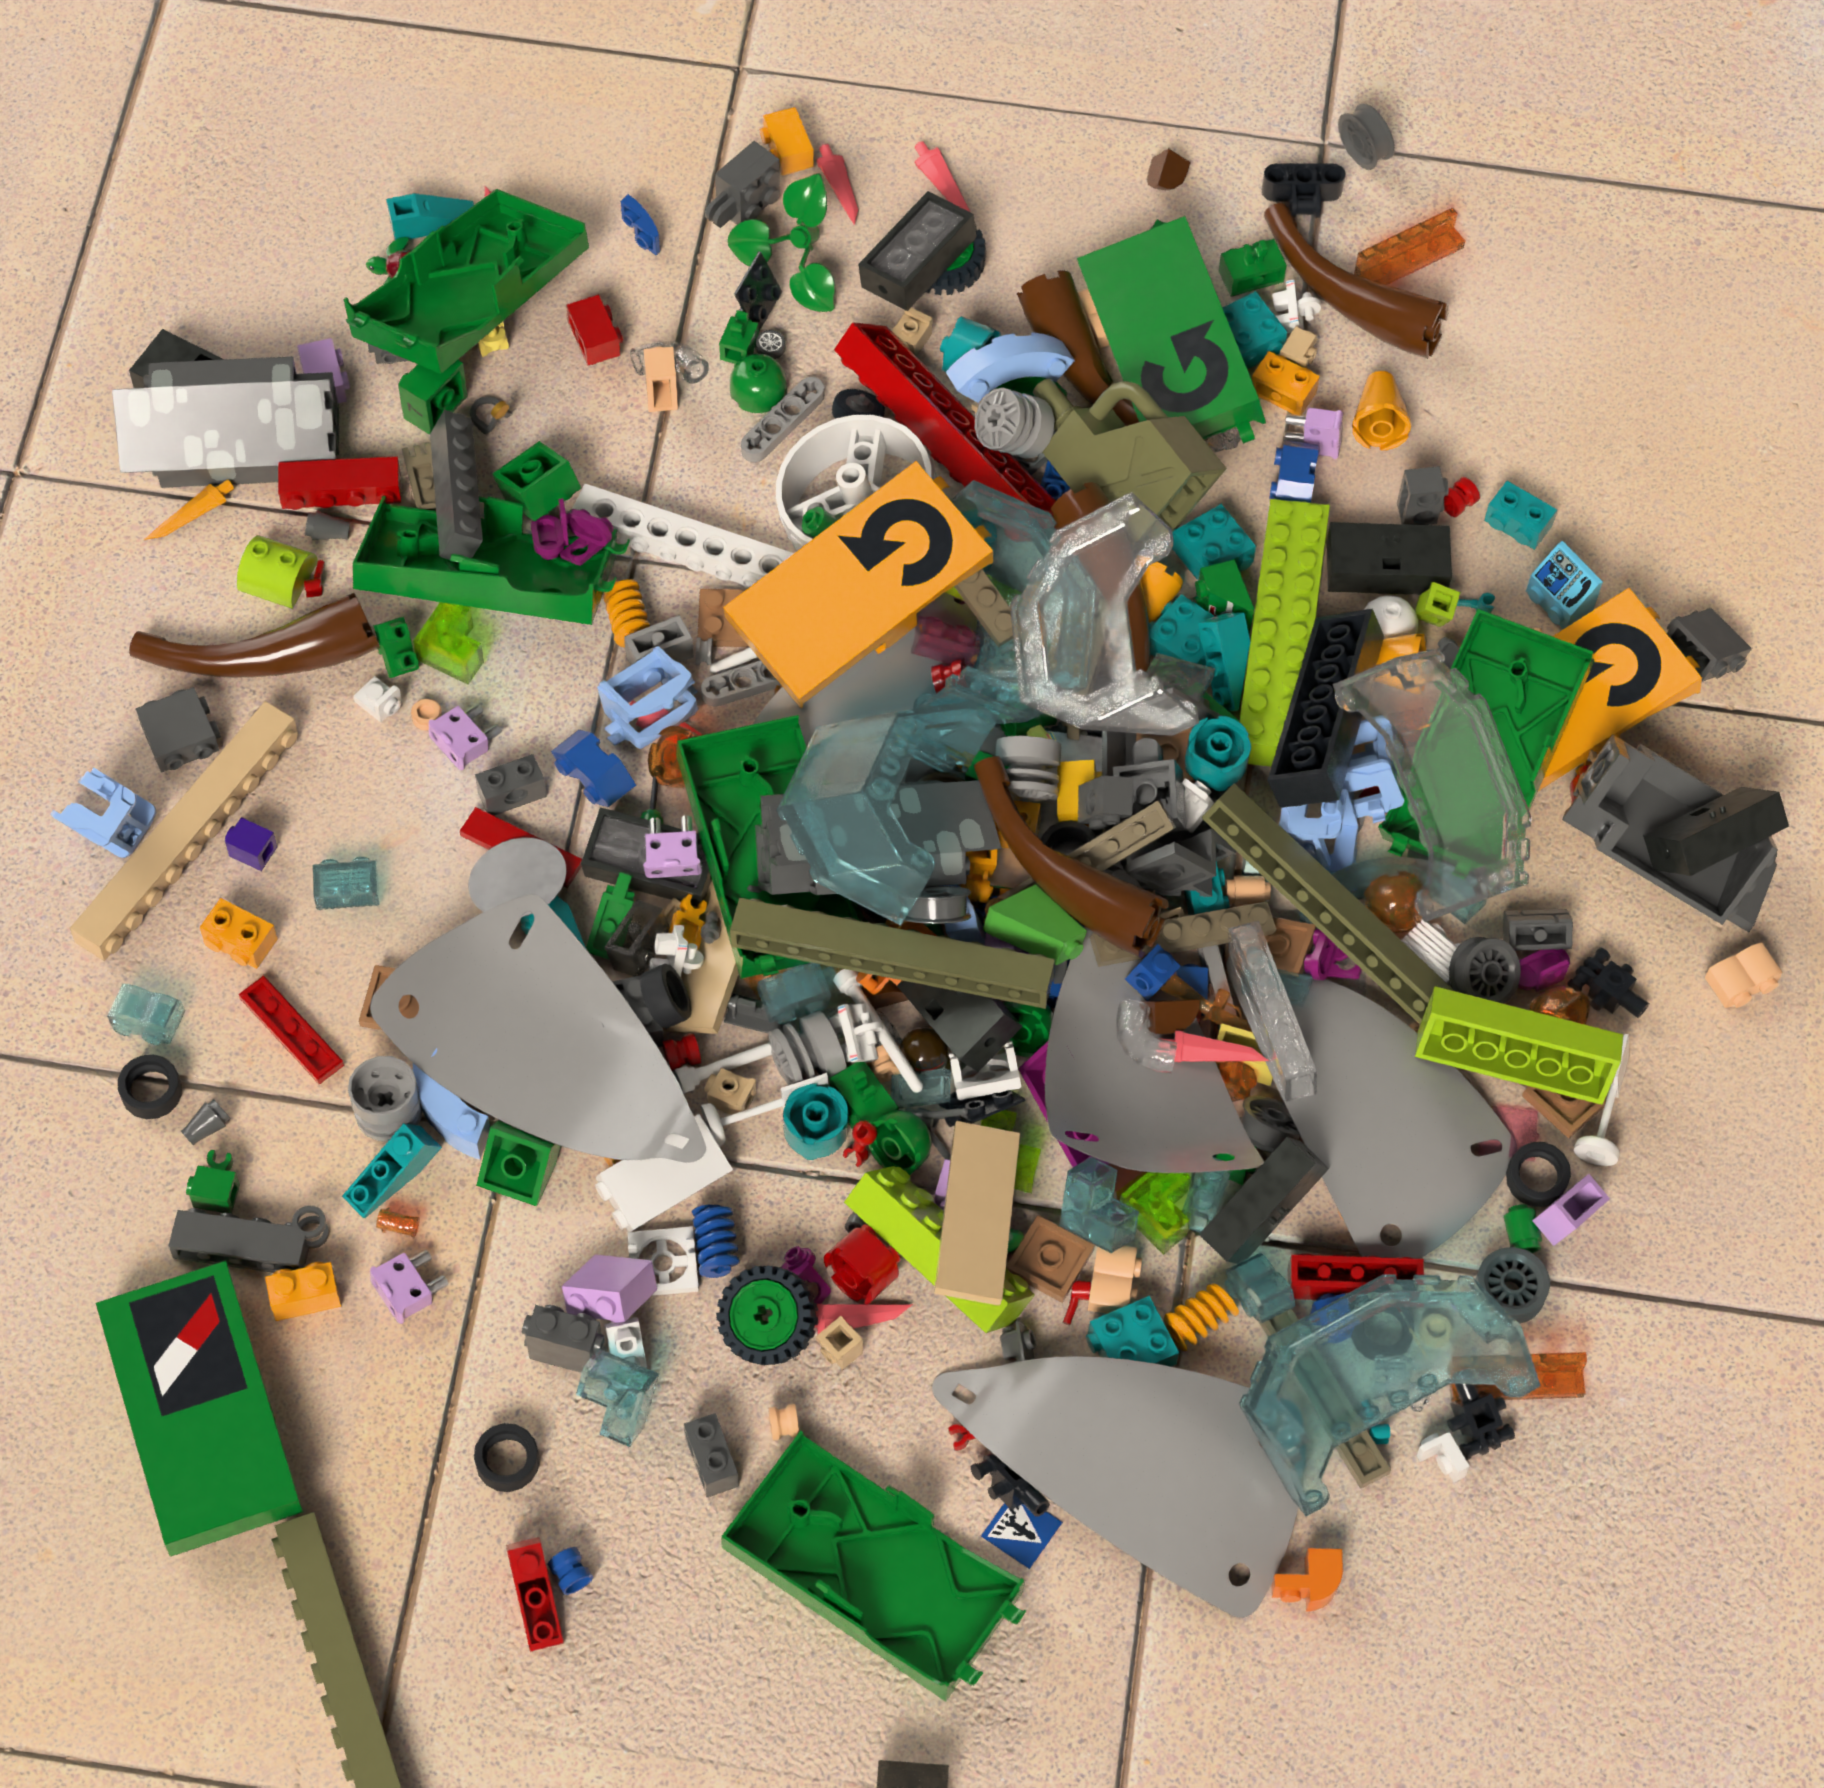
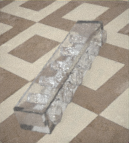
M1259 921L1228 928L1229 953L1285 1101L1317 1094L1316 1067Z

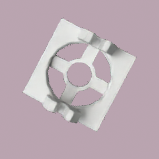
M1008 1041L1005 1044L1006 1053L995 1055L979 1072L965 1063L959 1062L953 1052L949 1053L958 1100L1021 1088L1012 1041ZM1002 1068H1008V1069H1009V1070L1000 1071V1072L992 1071V1070H997V1069H1002ZM976 1074L974 1077L962 1079L966 1075Z
M693 1226L627 1232L629 1258L638 1259L643 1248L652 1241H656L657 1252L652 1255L651 1259H641L651 1260L654 1274L659 1276L660 1284L656 1283L657 1291L652 1296L698 1292ZM666 1240L678 1243L687 1255L674 1256L671 1252L667 1251ZM659 1256H668L673 1264L670 1269L659 1271L654 1267L655 1259ZM676 1267H687L680 1278L670 1282L669 1275L674 1272Z

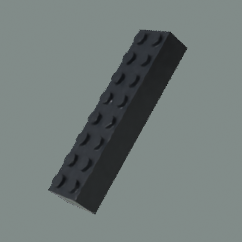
M1373 609L1315 618L1268 776V783L1280 808L1322 802L1328 803L1340 799L1384 640V634Z

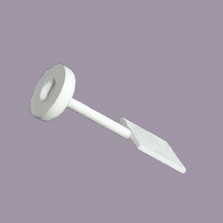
M1624 1034L1621 1063L1614 1077V1082L1608 1091L1597 1136H1583L1577 1139L1573 1151L1575 1155L1587 1163L1599 1166H1612L1617 1164L1620 1151L1612 1141L1606 1139L1605 1134L1615 1097L1618 1098L1629 1059V1034Z
M825 1073L782 1087L781 1099L723 1118L719 1117L713 1104L701 1105L703 1120L718 1146L721 1147L726 1141L723 1126L782 1107L784 1111L786 1101L795 1089L809 1084H817V1086L828 1088V1075Z

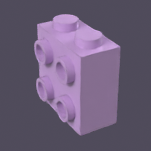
M594 1255L562 1285L568 1314L577 1316L578 1313H584L595 1319L621 1323L628 1320L657 1291L651 1260Z

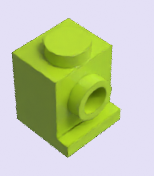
M1432 582L1430 588L1419 595L1415 608L1417 618L1432 625L1442 627L1453 619L1461 592Z

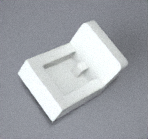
M1185 778L1182 785L1185 787L1186 830L1192 834L1203 821L1202 816L1213 806L1214 802L1209 797L1211 791L1198 780L1193 784Z

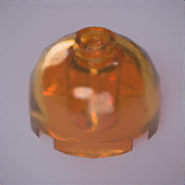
M669 726L661 730L658 735L662 736L657 744L652 742L649 748L647 760L649 773L652 777H656L657 783L662 786L684 789L685 784L676 756L677 741L699 735L688 728Z
M1398 871L1399 876L1389 877L1388 874H1384L1371 882L1364 893V906L1394 934L1405 933L1416 927L1425 918L1428 907V898L1421 879L1415 874L1406 871Z
M1564 985L1553 986L1542 992L1539 996H1536L1532 1000L1529 1010L1586 1024L1590 1011V999L1584 995L1585 993Z

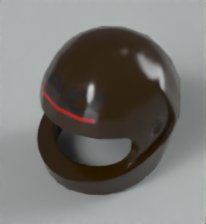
M918 1027L908 1032L899 1044V1048L916 1074L929 1075L944 1068L937 1078L928 1081L921 1080L923 1083L922 1090L938 1088L944 1083L951 1069L947 1045L932 1028Z

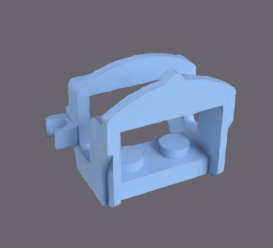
M659 646L653 648V652L609 680L600 682L597 689L603 710L612 721L611 724L604 728L610 734L607 739L614 746L626 740L630 741L635 747L643 749L695 715L698 711V705L693 695L698 690L692 686L695 681L692 678L691 672L680 662L674 661ZM660 681L663 685L633 705L628 703L649 688L657 685ZM676 700L682 704L639 733L629 724V722L637 717L646 716L664 708L671 709Z
M1381 716L1361 721L1355 745L1373 742L1365 744V752L1351 755L1342 788L1348 790L1356 818L1367 815L1372 816L1373 823L1385 821V813L1402 806L1404 803V795L1400 788L1399 778L1400 748L1389 720ZM1378 786L1381 792L1359 799L1354 797V791Z
M93 767L92 771H86L85 775L80 777L78 782L110 802V806L105 814L99 816L81 804L72 803L67 805L61 814L53 809L50 815L114 855L126 858L134 852L154 821L156 808L150 802Z
M1342 789L1339 800L1328 803L1322 802V815L1320 818H1306L1308 804L1282 808L1279 825L1330 874L1340 875V873H1346L1351 870L1353 863H1356V841L1359 825L1347 789ZM1336 838L1334 852L1329 854L1324 839Z

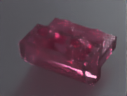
M918 615L911 654L949 665L952 661L962 659L966 669L971 670L980 652V636L964 625L954 626L943 623L936 617Z

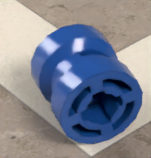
M570 1547L559 1552L547 1563L551 1573L557 1575L560 1579L558 1584L564 1595L573 1594L583 1589L593 1580V1575L589 1568L584 1567L581 1563L582 1555L577 1547Z

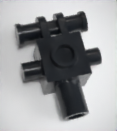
M1599 947L1593 957H1587L1584 960V966H1579L1576 969V976L1568 981V987L1573 992L1580 993L1582 987L1585 984L1588 985L1590 989L1587 996L1593 999L1590 1005L1596 1011L1605 1008L1613 1014L1621 1005L1635 1017L1640 1018L1650 1003L1632 991L1637 980L1632 976L1633 968L1628 964H1623L1620 967L1612 960L1607 966H1604V962L1608 961L1611 956L1607 950Z
M1471 1371L1454 1376L1453 1381L1460 1399L1450 1403L1455 1417L1448 1419L1447 1424L1452 1432L1460 1429L1462 1435L1472 1437L1473 1441L1459 1445L1464 1458L1469 1460L1471 1456L1478 1453L1483 1456L1489 1453V1447L1496 1450L1501 1447L1502 1442L1508 1439L1513 1440L1515 1434L1512 1427L1508 1423L1503 1424L1499 1411L1506 1408L1504 1399L1501 1396L1493 1398L1492 1393L1478 1390Z
M989 1453L983 1457L982 1462L971 1465V1473L976 1480L983 1479L987 1474L992 1476L991 1487L988 1488L989 1496L993 1500L1000 1498L1010 1510L1024 1504L1035 1517H1038L1049 1508L1050 1502L1042 1493L1014 1472L997 1456Z

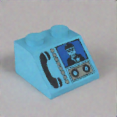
M1561 541L1530 575L1526 592L1534 603L1539 604L1548 613L1550 620L1554 624L1565 629L1594 610L1603 581L1564 541Z

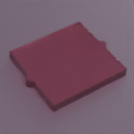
M1490 1106L1511 1134L1508 1157L1512 1158L1520 1147L1536 1142L1539 1139L1540 1135L1537 1133L1538 1111ZM1495 1139L1480 1142L1478 1155L1500 1152L1502 1144ZM1535 1157L1526 1159V1161H1535Z

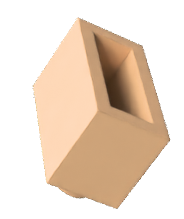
M658 346L644 349L649 412L678 410L673 347Z

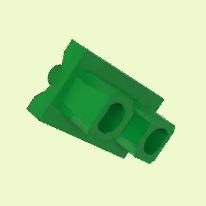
M404 617L373 625L380 646L378 652L379 655L382 654L389 678L419 669V662L414 652L409 636L410 632Z

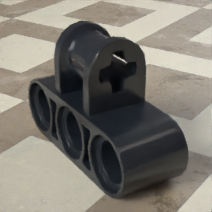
M1333 163L1271 164L1264 170L1261 193L1269 201H1289V210L1294 218L1297 215H1314V218H1320L1321 201H1335L1341 197L1346 173L1342 166Z

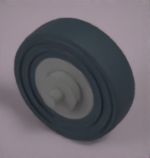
M845 389L835 396L832 414L835 419L851 415L884 417L885 406L877 400L875 395L859 389Z

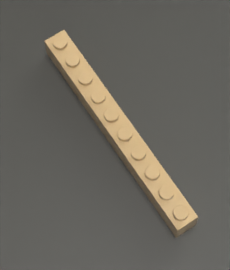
M264 701L69 928L76 944L103 961L110 954H114L120 949L123 939L131 930L133 931L138 928L143 916L150 907H155L160 902L163 892L168 886L178 881L185 866L199 856L202 846L209 838H213L218 834L221 824L225 819L238 810L242 799L257 788L260 778L265 772L272 770L282 752L295 743L298 731L293 717Z

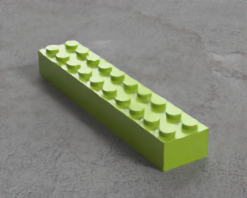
M1270 499L1240 715V723L1246 728L1251 743L1248 760L1250 765L1272 766L1317 616L1330 505Z

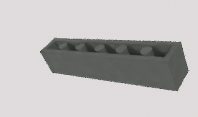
M444 410L430 433L439 552L441 558L448 560L451 559V554L472 558L483 541L472 418L460 413Z

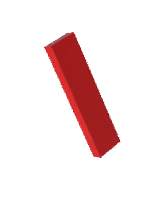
M477 807L474 808L459 831L461 837L488 850L511 839H541ZM553 845L560 851L565 860L566 878L563 886L568 888L582 867V858Z
M264 975L239 993L240 1000L319 1085L344 1066L343 1060Z

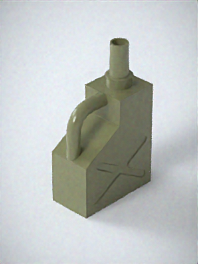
M1050 378L1041 381L1033 390L1035 397L1046 400L1052 408L1054 415V430L1056 432L1042 453L1074 493L1086 489L1084 483L1095 482L1101 487L1125 528L1134 554L1160 550L1173 534V531L1180 526L1227 469L1185 416L1168 418L1150 394L1139 384L1129 381L1114 383L1103 391L1091 408L1073 406ZM1128 399L1135 404L1147 420L1125 426L1113 411V408L1120 400Z

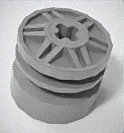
M998 388L986 394L980 402L975 415V431L978 440L984 447L1022 458H1033L1042 453L1050 443L1054 432V415L1052 408L1046 400L1007 388Z
M1009 736L996 740L995 756L1001 757L1004 766L1008 767L1006 772L1011 782L1008 790L1013 801L1034 803L1058 798L1059 789L1053 786V784H1057L1060 777L1055 773L1046 771V769L1055 768L1060 765L1061 743L1052 739L1032 736Z
M821 1010L799 1019L801 1034H798L790 1023L783 1026V1033L778 1028L768 1032L774 1063L787 1085L815 1077L814 1069L820 1075L827 1073L828 1079L846 1069L844 1054L836 1033Z
M377 1056L364 1061L355 1068L349 1078L348 1093L358 1127L367 1137L377 1141L388 1142L403 1123L419 1124L422 1118V1106L418 1096L419 1090L413 1070L403 1060L392 1056Z

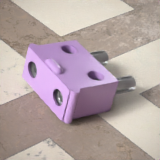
M1308 407L1306 416L1286 415V424L1304 426V433L1287 431L1285 440L1319 445L1318 455L1329 456L1333 459L1338 458L1343 427V412L1341 410L1330 411Z
M478 703L466 711L457 706L436 720H429V737L458 770H464L465 765L488 751V741L502 733V729L498 724L493 725L484 732L476 726L472 719L483 713V708Z
M687 815L688 831H686V818L682 816V832L661 833V820L659 818H656L655 833L654 818L650 819V834H645L646 862L643 864L647 878L691 876L702 873L701 862L698 859L696 831H692L691 816Z
M427 1250L410 1259L404 1252L377 1268L375 1266L370 1268V1281L399 1324H403L405 1318L431 1305L432 1294L448 1286V1280L445 1276L425 1284L417 1272V1267L431 1260V1254Z

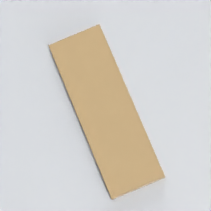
M712 881L704 900L707 902V908L698 919L706 922L708 913L711 911L716 912L719 918L717 923L720 929L719 938L711 944L706 943L702 938L698 951L704 956L703 965L698 969H692L690 974L681 973L680 978L690 998L691 1017L672 1027H662L664 1032L718 1034L739 974Z
M956 1121L953 1132L934 1294L1000 1306L1003 1296L1020 1133Z

